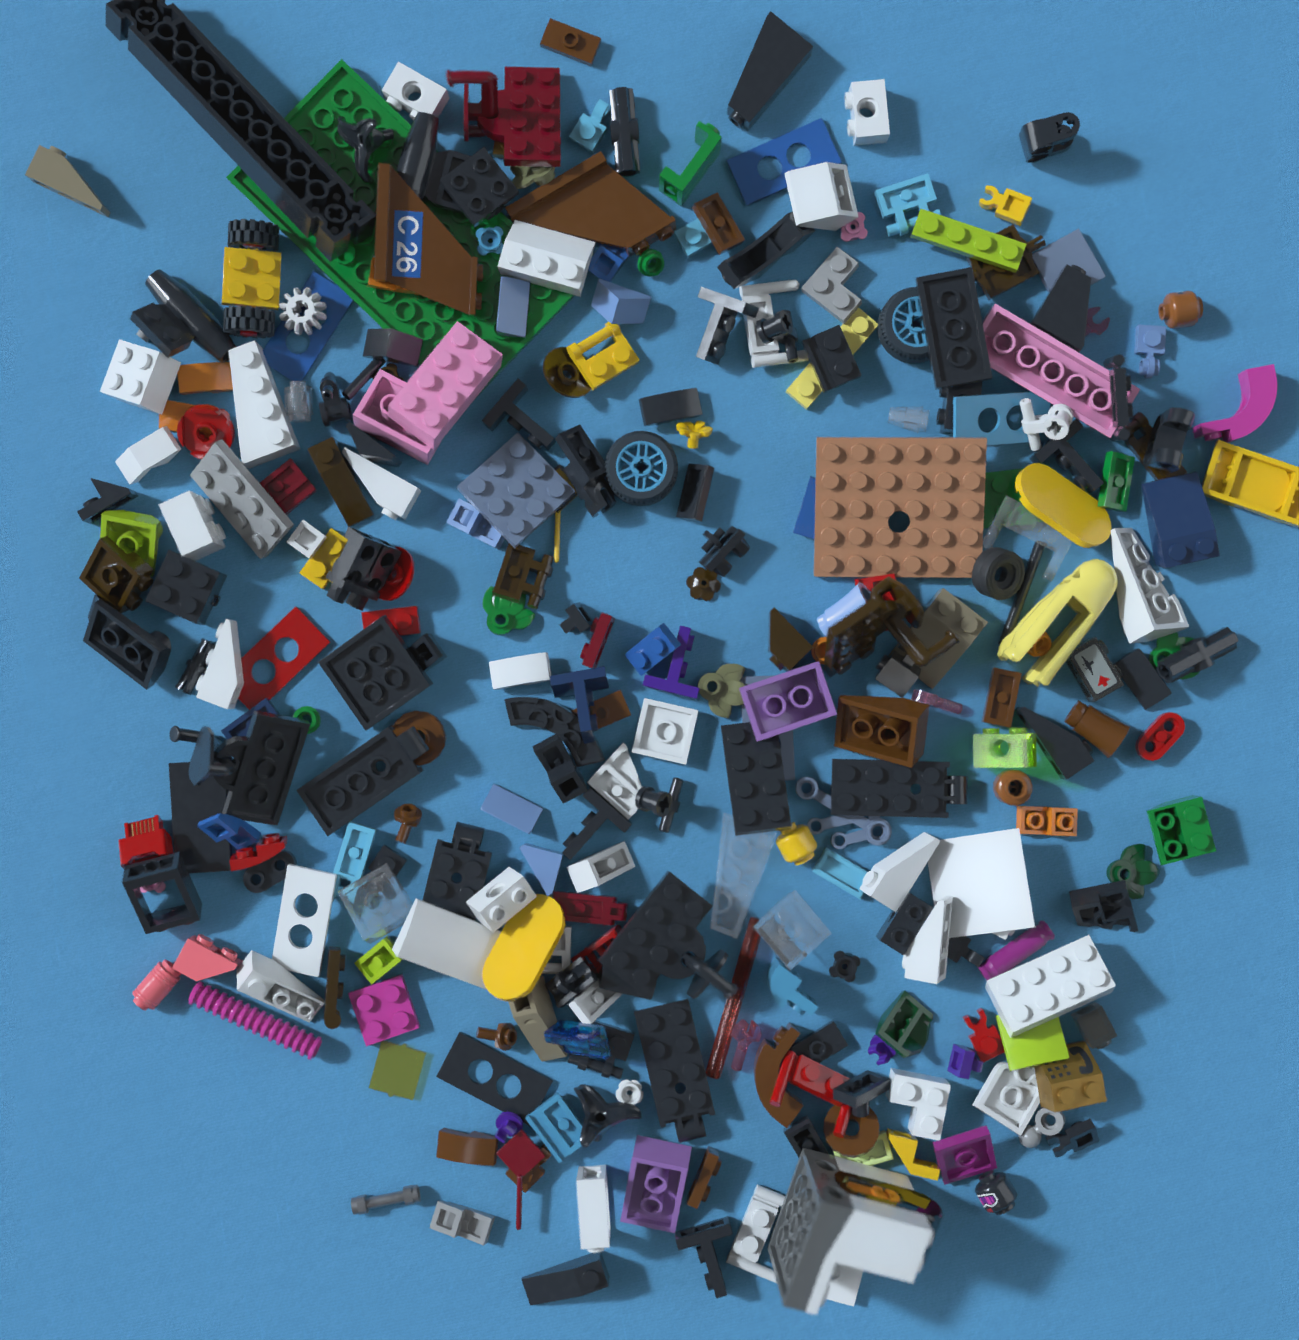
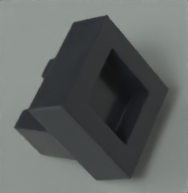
M580 602L565 609L569 618L559 624L565 634L570 633L576 628L582 633L591 628L593 621Z

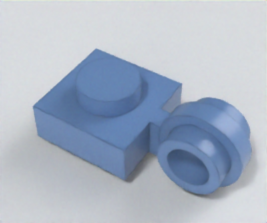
M1136 326L1134 354L1145 355V358H1141L1139 363V374L1144 375L1145 378H1152L1159 374L1160 361L1155 359L1153 355L1162 356L1165 354L1166 326Z

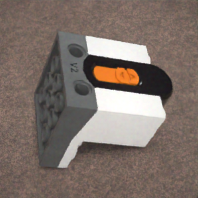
M802 1148L767 1247L783 1307L817 1315L818 1309L826 1301L829 1292V1279L834 1278L837 1263L913 1283L916 1273H920L927 1261L942 1221L943 1212L941 1207L932 1198L915 1191L907 1175Z

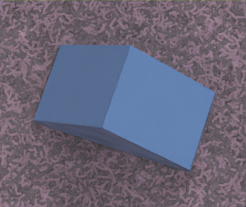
M599 279L591 306L611 324H643L651 296Z
M528 843L523 844L519 847L546 895H551L555 888L563 853Z

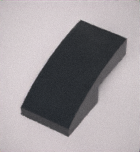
M697 388L672 391L639 399L644 426L665 424L673 420L694 418L702 415Z

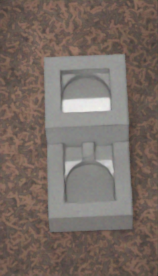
M439 1200L437 1201L429 1228L453 1238L460 1236L484 1246L488 1242L495 1216L466 1206Z

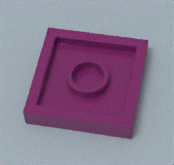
M987 1125L933 1142L944 1185L997 1169L991 1135Z

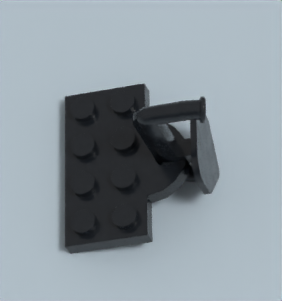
M254 710L246 736H235L221 742L220 739L214 736L211 728L203 726L200 731L173 726L169 736L172 742L186 741L196 743L189 765V778L193 785L200 786L210 775H213L216 782L223 789L229 790L222 814H228L243 821L278 826L310 723L305 719Z
M670 871L664 874L598 960L642 996L646 994L660 974L671 979H683L695 974L687 991V995L692 999L700 996L709 983L722 992L726 999L733 997L737 991L735 983H730L718 973L728 958V954L720 949L704 962L706 946L702 935L697 931L696 927L713 906Z

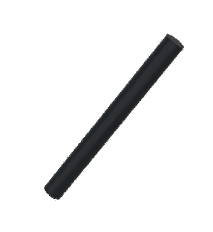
M1035 540L1025 568L1022 585L1015 595L998 642L999 645L1018 623L1046 546L1045 542Z

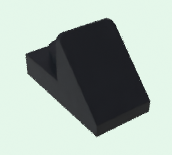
M91 478L101 498L94 497L83 503L84 508L77 511L82 521L92 524L101 518L104 511L116 510L138 497V494L129 488Z
M808 1115L790 1124L788 1128H783L784 1134L798 1158L802 1148L829 1154Z

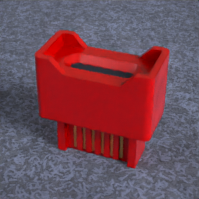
M159 815L132 823H124L125 838L118 840L120 864L123 869L126 865L173 854L172 837L163 828V820Z

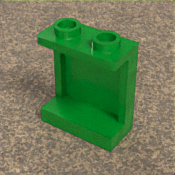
M701 121L697 123L694 142L700 148L681 175H678L667 166L659 175V191L681 207L720 154L722 136L719 135L720 131L710 123L705 125Z

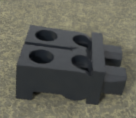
M348 526L344 535L348 541L340 557L335 560L332 571L329 570L325 577L332 582L326 596L335 602L343 604L348 593L351 592L346 603L355 609L363 611L369 599L378 600L380 596L378 591L385 585L402 551L385 540Z

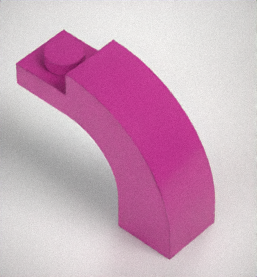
M1274 364L1246 369L1239 373L1238 378L1242 398L1237 412L1231 418L1201 423L1193 427L1194 438L1204 437L1205 441L1223 438L1224 442L1230 443L1256 430L1269 416L1275 403L1277 377Z

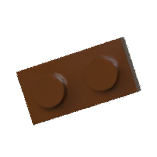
M718 192L694 203L692 209L719 255L741 245L745 241Z
M992 668L981 722L1011 728L1022 673Z
M710 1146L707 1147L687 1195V1205L698 1209L701 1201L706 1202L711 1190V1186H708L711 1175L716 1177L722 1161L719 1160L717 1149Z

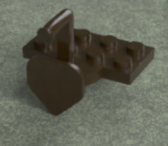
M887 577L872 589L869 601L827 628L824 670L830 678L837 673L839 675L845 673L851 668V663L859 658L863 660L874 652L876 638L886 630L890 632L911 660L918 666L928 665L951 649L956 643H959L960 639L955 633L946 631L943 639L929 649H926L903 620L906 618L916 629L921 627L924 617L921 604L906 585L891 577ZM890 591L893 600L885 601L882 596Z

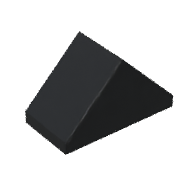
M391 328L368 329L363 357L418 367L423 339Z
M429 633L422 635L409 647L425 672L447 658L435 638Z

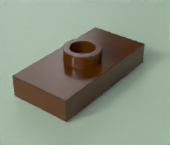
M550 18L541 39L540 47L592 66L601 44V38Z
M621 690L595 700V706H590L591 715L596 714L598 729L631 716ZM577 708L571 710L574 714L578 716Z

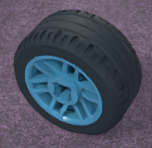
M909 287L900 290L886 302L879 315L877 329L880 342L893 358L901 362L915 364L928 361L930 359L917 288ZM916 323L919 325L918 327L914 328L911 326L912 324Z
M634 431L623 435L611 446L605 460V475L609 487L620 500L631 505L648 506L661 501L671 492L677 479L678 462L673 448L663 437L653 432ZM640 464H644L646 467L643 473H639L637 470Z

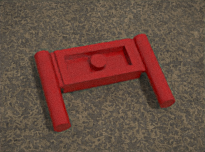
M788 1050L784 1055L770 1104L776 1107L781 1106L789 1082L831 1104L841 1107L833 1135L844 1138L852 1107L834 1100L833 1088L845 1083L850 1078L804 1055L797 1056L795 1052Z

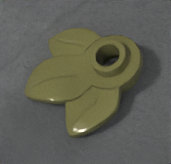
M510 166L511 172L515 175L511 182L517 189L525 188L533 182L539 186L545 185L555 177V167Z
M724 664L715 673H707L700 678L698 682L699 693L708 700L710 710L715 715L729 718L732 710L731 705L738 706L744 704L739 688L745 686L740 682L745 672V667L739 664ZM710 681H714L717 684V689L714 692H710L707 689V684Z

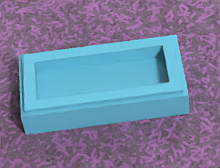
M825 847L812 872L861 900L865 892L859 888L863 884V878L868 872Z

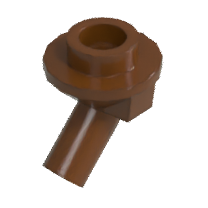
M403 804L394 811L395 820L402 823L395 841L406 844L412 826L417 827L421 821L422 811L413 804Z
M499 1023L497 1030L478 1027L476 1038L495 1041L496 1048L508 1051L516 1043L517 1032L513 1024Z

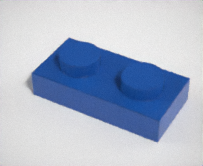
M663 623L624 655L640 676H642L681 644L666 624Z

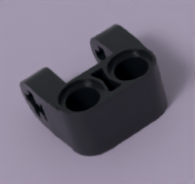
M1065 112L1048 118L1037 119L1023 125L1019 138L1026 163L1037 162L1067 151L1071 147L1074 137L1080 128L1078 117L1074 113ZM1066 121L1068 125L1073 124V127L1070 128L1067 125H1062V123Z
M1172 407L1157 417L1144 456V465L1169 473L1180 469L1184 455L1181 451L1187 431L1192 427L1195 417L1194 412Z

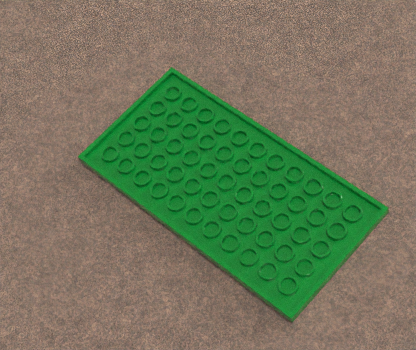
M341 59L284 119L354 191L352 199L356 203L363 200L377 215L378 163L390 164L397 171L403 144L411 125ZM339 116L345 117L346 122L351 124H357L366 118H373L377 121L375 128L379 130L392 129L394 138L385 141L372 153L369 159L368 171L374 179L373 183H366L359 177L355 169V149L348 145L338 133ZM239 166L226 177L273 224L278 225L279 230L382 329L391 328L423 339L419 359L420 365L423 364L457 321L503 354L501 367L482 391L575 297V295L530 283L526 338L497 335L496 328L501 276H504L500 274L498 269L501 254L492 252L485 256L480 255L477 251L479 241L476 237V231L479 228L485 229L498 226L503 230L501 239L502 244H504L513 223L502 212L490 220L485 219L474 227L463 212L461 214L436 207L426 197L423 200V203L471 257H478V264H483V281H477V293H482L481 310H476V316H470L419 294L367 287L372 258L375 257L376 221L371 236L357 245L349 242L347 252L330 262L315 247L317 239L314 236L307 238ZM488 239V243L493 242L492 239Z

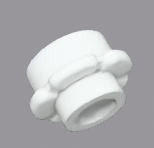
M626 1079L619 1083V1089L616 1090V1098L619 1102L633 1105L641 1102L643 1091H641L642 1086L638 1081ZM631 1090L632 1095H628L627 1091Z

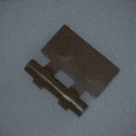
M508 543L492 595L519 603L522 594L530 597L527 606L532 609H538L540 600L544 599L546 593L544 587L547 578L551 577L553 571L551 565L554 558L544 554L541 562L533 560L535 549L522 545L514 548ZM529 571L537 574L534 585L526 583Z

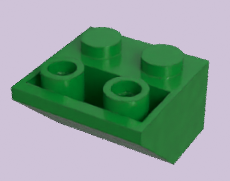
M1190 795L1164 802L1146 810L1160 865L1216 851L1201 796Z

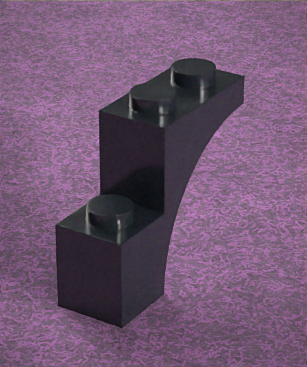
M790 212L757 240L724 260L717 268L722 273L724 281L731 285L733 289H736L760 278L781 257L794 252L815 232V229L796 226L794 214Z

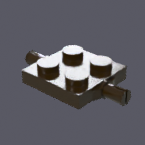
M1014 224L996 233L1026 244L1016 273L965 256L970 267L973 269L975 282L981 286L988 301L1039 274L1033 261L1032 252L1046 246L1045 240L1041 241L1043 239L1042 235L1026 242L1020 237Z

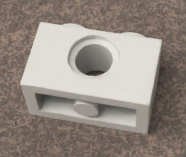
M400 62L397 63L382 89L386 102L397 111L401 109L407 111L413 120L417 112H426L439 117L449 100L446 88ZM418 92L421 94V97L416 101L408 100L411 93Z
M885 79L851 82L849 91L845 92L846 110L850 109L851 120H847L848 136L853 137L854 146L886 143L890 135ZM867 108L872 111L873 116L869 118L864 117L860 114L859 110Z
M508 867L466 901L478 921L494 933L537 896L524 876Z

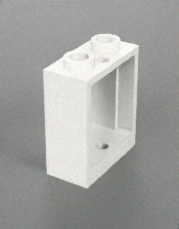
M606 1165L579 1166L576 1183L581 1249H588V1252L591 1253L602 1252L605 1248L610 1247L611 1236Z

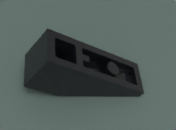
M1026 707L1015 709V712L1060 779L1067 780L1094 762L1091 756L1093 750L1086 740H1080L1079 737Z
M601 1252L590 1253L521 1278L530 1306L579 1297L609 1287V1273Z

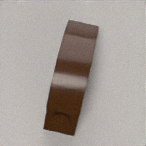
M790 1022L786 1027L782 1025L773 1037L774 1044L765 1038L762 1040L755 1056L753 1069L756 1090L764 1108L776 1121L786 1128L789 1127L804 1106L802 1100L787 1089L785 1090L780 1107L770 1104L781 1060L800 1035L799 1029Z

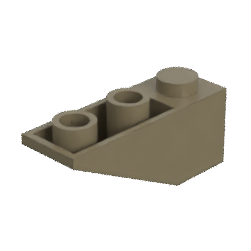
M540 976L534 989L528 995L509 1002L514 1020L542 1062L568 1056L548 989L545 986L544 976Z

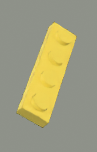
M860 308L841 326L853 355L878 326V323ZM810 363L786 390V393L806 410L822 392Z

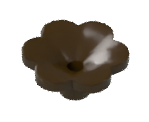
M697 567L693 575L689 576L686 580V584L690 588V595L694 599L702 598L704 601H710L714 597V593L718 592L721 588V583L717 580V573L705 570L702 567ZM702 581L706 582L705 586L701 584Z

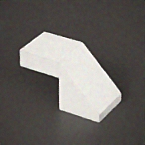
M164 426L128 447L115 462L131 485L139 482L151 468L167 464L181 450V447L168 427Z

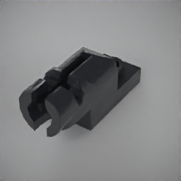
M580 424L559 433L555 440L570 461L565 467L564 473L576 489L580 500H585V507L592 518L597 517L600 511L602 513L607 512L616 504L613 491L604 479L606 473L605 461Z

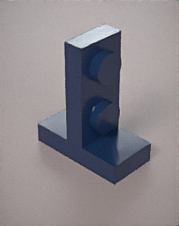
M605 666L550 676L551 688L555 698L575 695L580 732L584 744L595 742L594 731L599 730L596 714L591 715L590 706H595L592 691L609 688Z

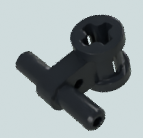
M781 310L776 312L772 318L758 320L756 322V329L762 342L769 344L774 339L785 345L787 361L789 363L797 362L796 343L798 342L796 328L793 327L791 311Z
M327 372L320 382V391L324 402H319V409L324 426L328 427L331 426V423L346 420V422L353 421L349 400L345 397L341 398L335 375L332 372Z
M674 777L669 793L665 791L656 792L652 787L643 786L636 794L635 805L639 810L645 812L651 810L655 815L662 817L659 831L670 832L675 812L678 813L680 806L678 799L683 779Z

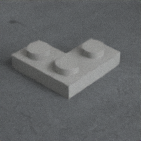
M836 247L801 288L802 292L841 323L845 324L862 304V300L843 286L857 270L859 263L839 247Z

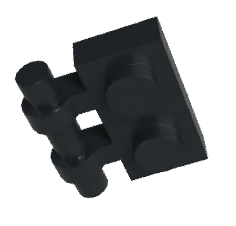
M595 1020L590 1025L604 1027L610 1054L607 1055L605 1063L589 1058L591 1052L582 1051L581 1055L570 1052L568 1063L577 1065V1069L583 1071L589 1069L602 1073L601 1076L608 1079L610 1076L621 1079L624 1069L614 1066L615 1058L627 1060L635 1033Z

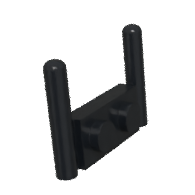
M1121 354L1109 357L1103 362L1106 369L1113 368V370L1109 371L1112 422L1113 427H1117V430L1109 438L1111 441L1127 440L1130 437V432L1125 429V426H1129V420L1133 419L1132 403H1128L1127 391H1131L1130 374H1126L1125 368H1121V365L1125 362V358Z

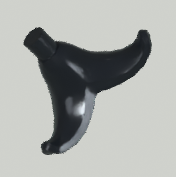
M339 116L338 133L348 145L355 149L354 162L359 177L366 183H373L374 179L368 171L369 159L372 153L385 141L394 138L392 129L379 130L375 128L377 121L373 118H366L357 124H351L346 122L345 117Z
M581 1084L574 1088L585 1113L580 1135V1143L584 1148L590 1146L593 1141L599 1142L602 1139V1135L612 1126L628 1119L640 1120L642 1118L640 1109L633 1104L624 1102L607 1103L594 1088L586 1084Z

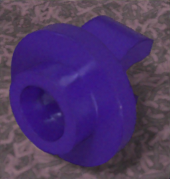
M877 1035L872 1037L868 1048L869 1055L874 1053L879 1055V1059L876 1062L877 1065L888 1063L890 1058L896 1054V1051Z
M512 1112L500 1113L496 1119L498 1130L495 1133V1137L504 1143L508 1136H515L523 1129L522 1119Z

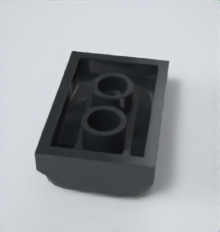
M95 594L89 611V623L83 642L143 688L149 689L165 670L172 648L170 639L160 631L148 633Z

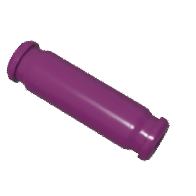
M1039 921L1038 925L1029 928L989 956L978 967L984 978L990 980L1011 970L1045 946L1049 940H1053L1055 935L1046 922Z

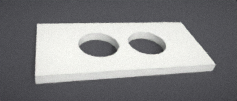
M293 864L287 865L272 960H275L286 970L314 977L320 976L337 874ZM307 893L316 899L318 909L315 915L305 917L298 913L295 902L300 894ZM302 924L311 930L313 938L308 947H298L291 941L290 932L293 926Z

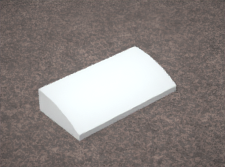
M416 898L392 950L397 957L486 989L482 978L483 966L501 931L496 930L493 933L477 921Z

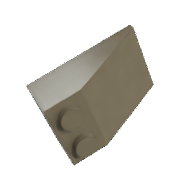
M944 588L938 590L923 609L922 626L918 629L912 625L910 626L912 632L926 649H929L943 639L946 631L955 633L960 639L959 643H956L951 649L926 667L918 666L921 668L918 679L931 689L938 684L988 623ZM897 643L888 656H890L894 650L900 653L902 656H905L906 653L898 648L899 643Z

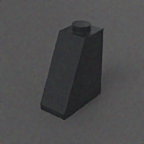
M1067 264L1061 270L1030 322L1034 327L1078 353L1082 350L1085 342L1091 278L1086 275V271L1077 265L1070 266Z

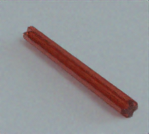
M751 917L731 982L737 985V991L733 997L726 999L706 1068V1075L713 1079L721 1078L762 935L756 927L763 919L758 917Z

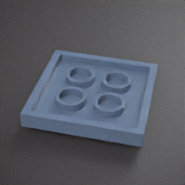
M519 433L515 434L457 486V490L514 548L522 543L575 494V490Z

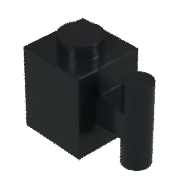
M899 645L898 648L905 652L903 648ZM894 650L889 657L884 655L875 668L878 669L875 679L903 698L919 678L921 668L914 664L907 653L905 656H902Z

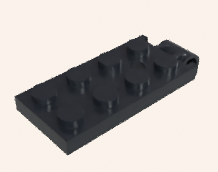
M393 725L387 727L296 790L327 836L424 771L421 766H416L414 760L430 749L414 726L398 737L393 732L395 730ZM378 761H383L386 764L384 771L377 769Z
M832 759L830 814L949 818V812H946V804H967L968 776L947 775V768H950V762L917 761L910 768L885 760ZM913 784L920 785L921 791L919 794L911 792L910 788Z
M457 821L452 843L437 839L422 901L476 921V916L466 901L484 888L492 857V852L479 850L485 828ZM452 874H461L462 881L458 883L454 882L452 880Z
M689 999L634 1011L660 1127H666V1124L674 1122L679 1143L706 1137L702 1115H715V1110ZM677 1083L685 1084L686 1090L684 1093L676 1092L675 1086Z

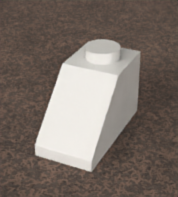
M624 841L588 856L566 868L577 893L599 886L636 866Z

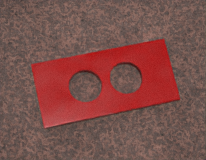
M297 606L241 658L244 685L238 699L249 710L265 698L271 700L331 643ZM285 637L294 639L299 647L297 657L289 662L281 661L275 653L277 642ZM262 659L271 661L276 670L273 680L266 684L258 683L252 675L254 664Z

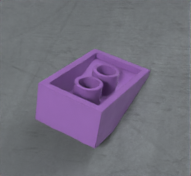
M819 661L739 688L756 741L837 715Z
M637 1135L620 1222L675 1233L692 1146Z

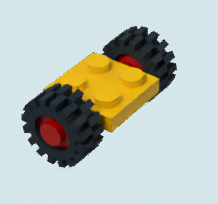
M235 219L228 223V247H224L221 305L229 306L224 309L223 332L229 335L243 336L244 338H271L274 336L275 313L272 310L279 309L282 254L276 252L279 249L280 228L278 225L271 222L265 223L263 220L255 221V219H241V221Z

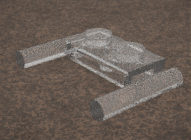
M1006 496L983 539V548H992L1004 526L1055 552L1042 576L1052 582L1073 542L1029 512L1022 503Z

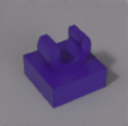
M953 1044L947 1071L958 1078L969 1080L971 1071L981 1073L983 1061L977 1060L974 1057L975 1052L969 1048Z

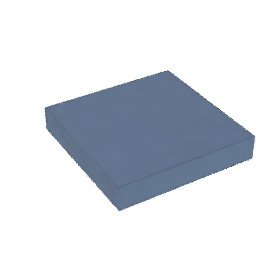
M1079 228L1032 254L1033 261L1039 271L1038 275L1048 292L1061 270L1067 264L1070 266L1077 265L1084 269L1086 275L1091 278V285L1106 277Z

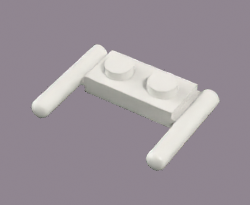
M797 280L739 287L742 301L759 308L756 319L743 314L753 368L789 363L786 352H778L779 344L777 340L774 339L769 344L762 342L757 333L756 322L762 318L769 319L774 317L769 294L796 291L799 288ZM805 350L797 351V362L809 361Z
M757 1184L727 1256L726 1263L777 1284L774 1270L756 1262L779 1210L778 1208L783 1205L785 1195Z

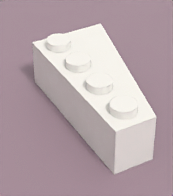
M254 340L228 350L241 462L250 469L300 450L262 347Z

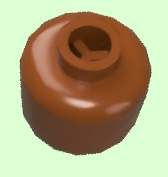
M1193 291L1168 293L1163 303L1159 305V318L1164 320L1165 324L1171 329L1194 326L1203 315V302Z
M1007 769L996 776L993 782V791L1000 802L1006 805L1018 806L1024 804L1030 798L1033 785L1026 773L1020 770Z

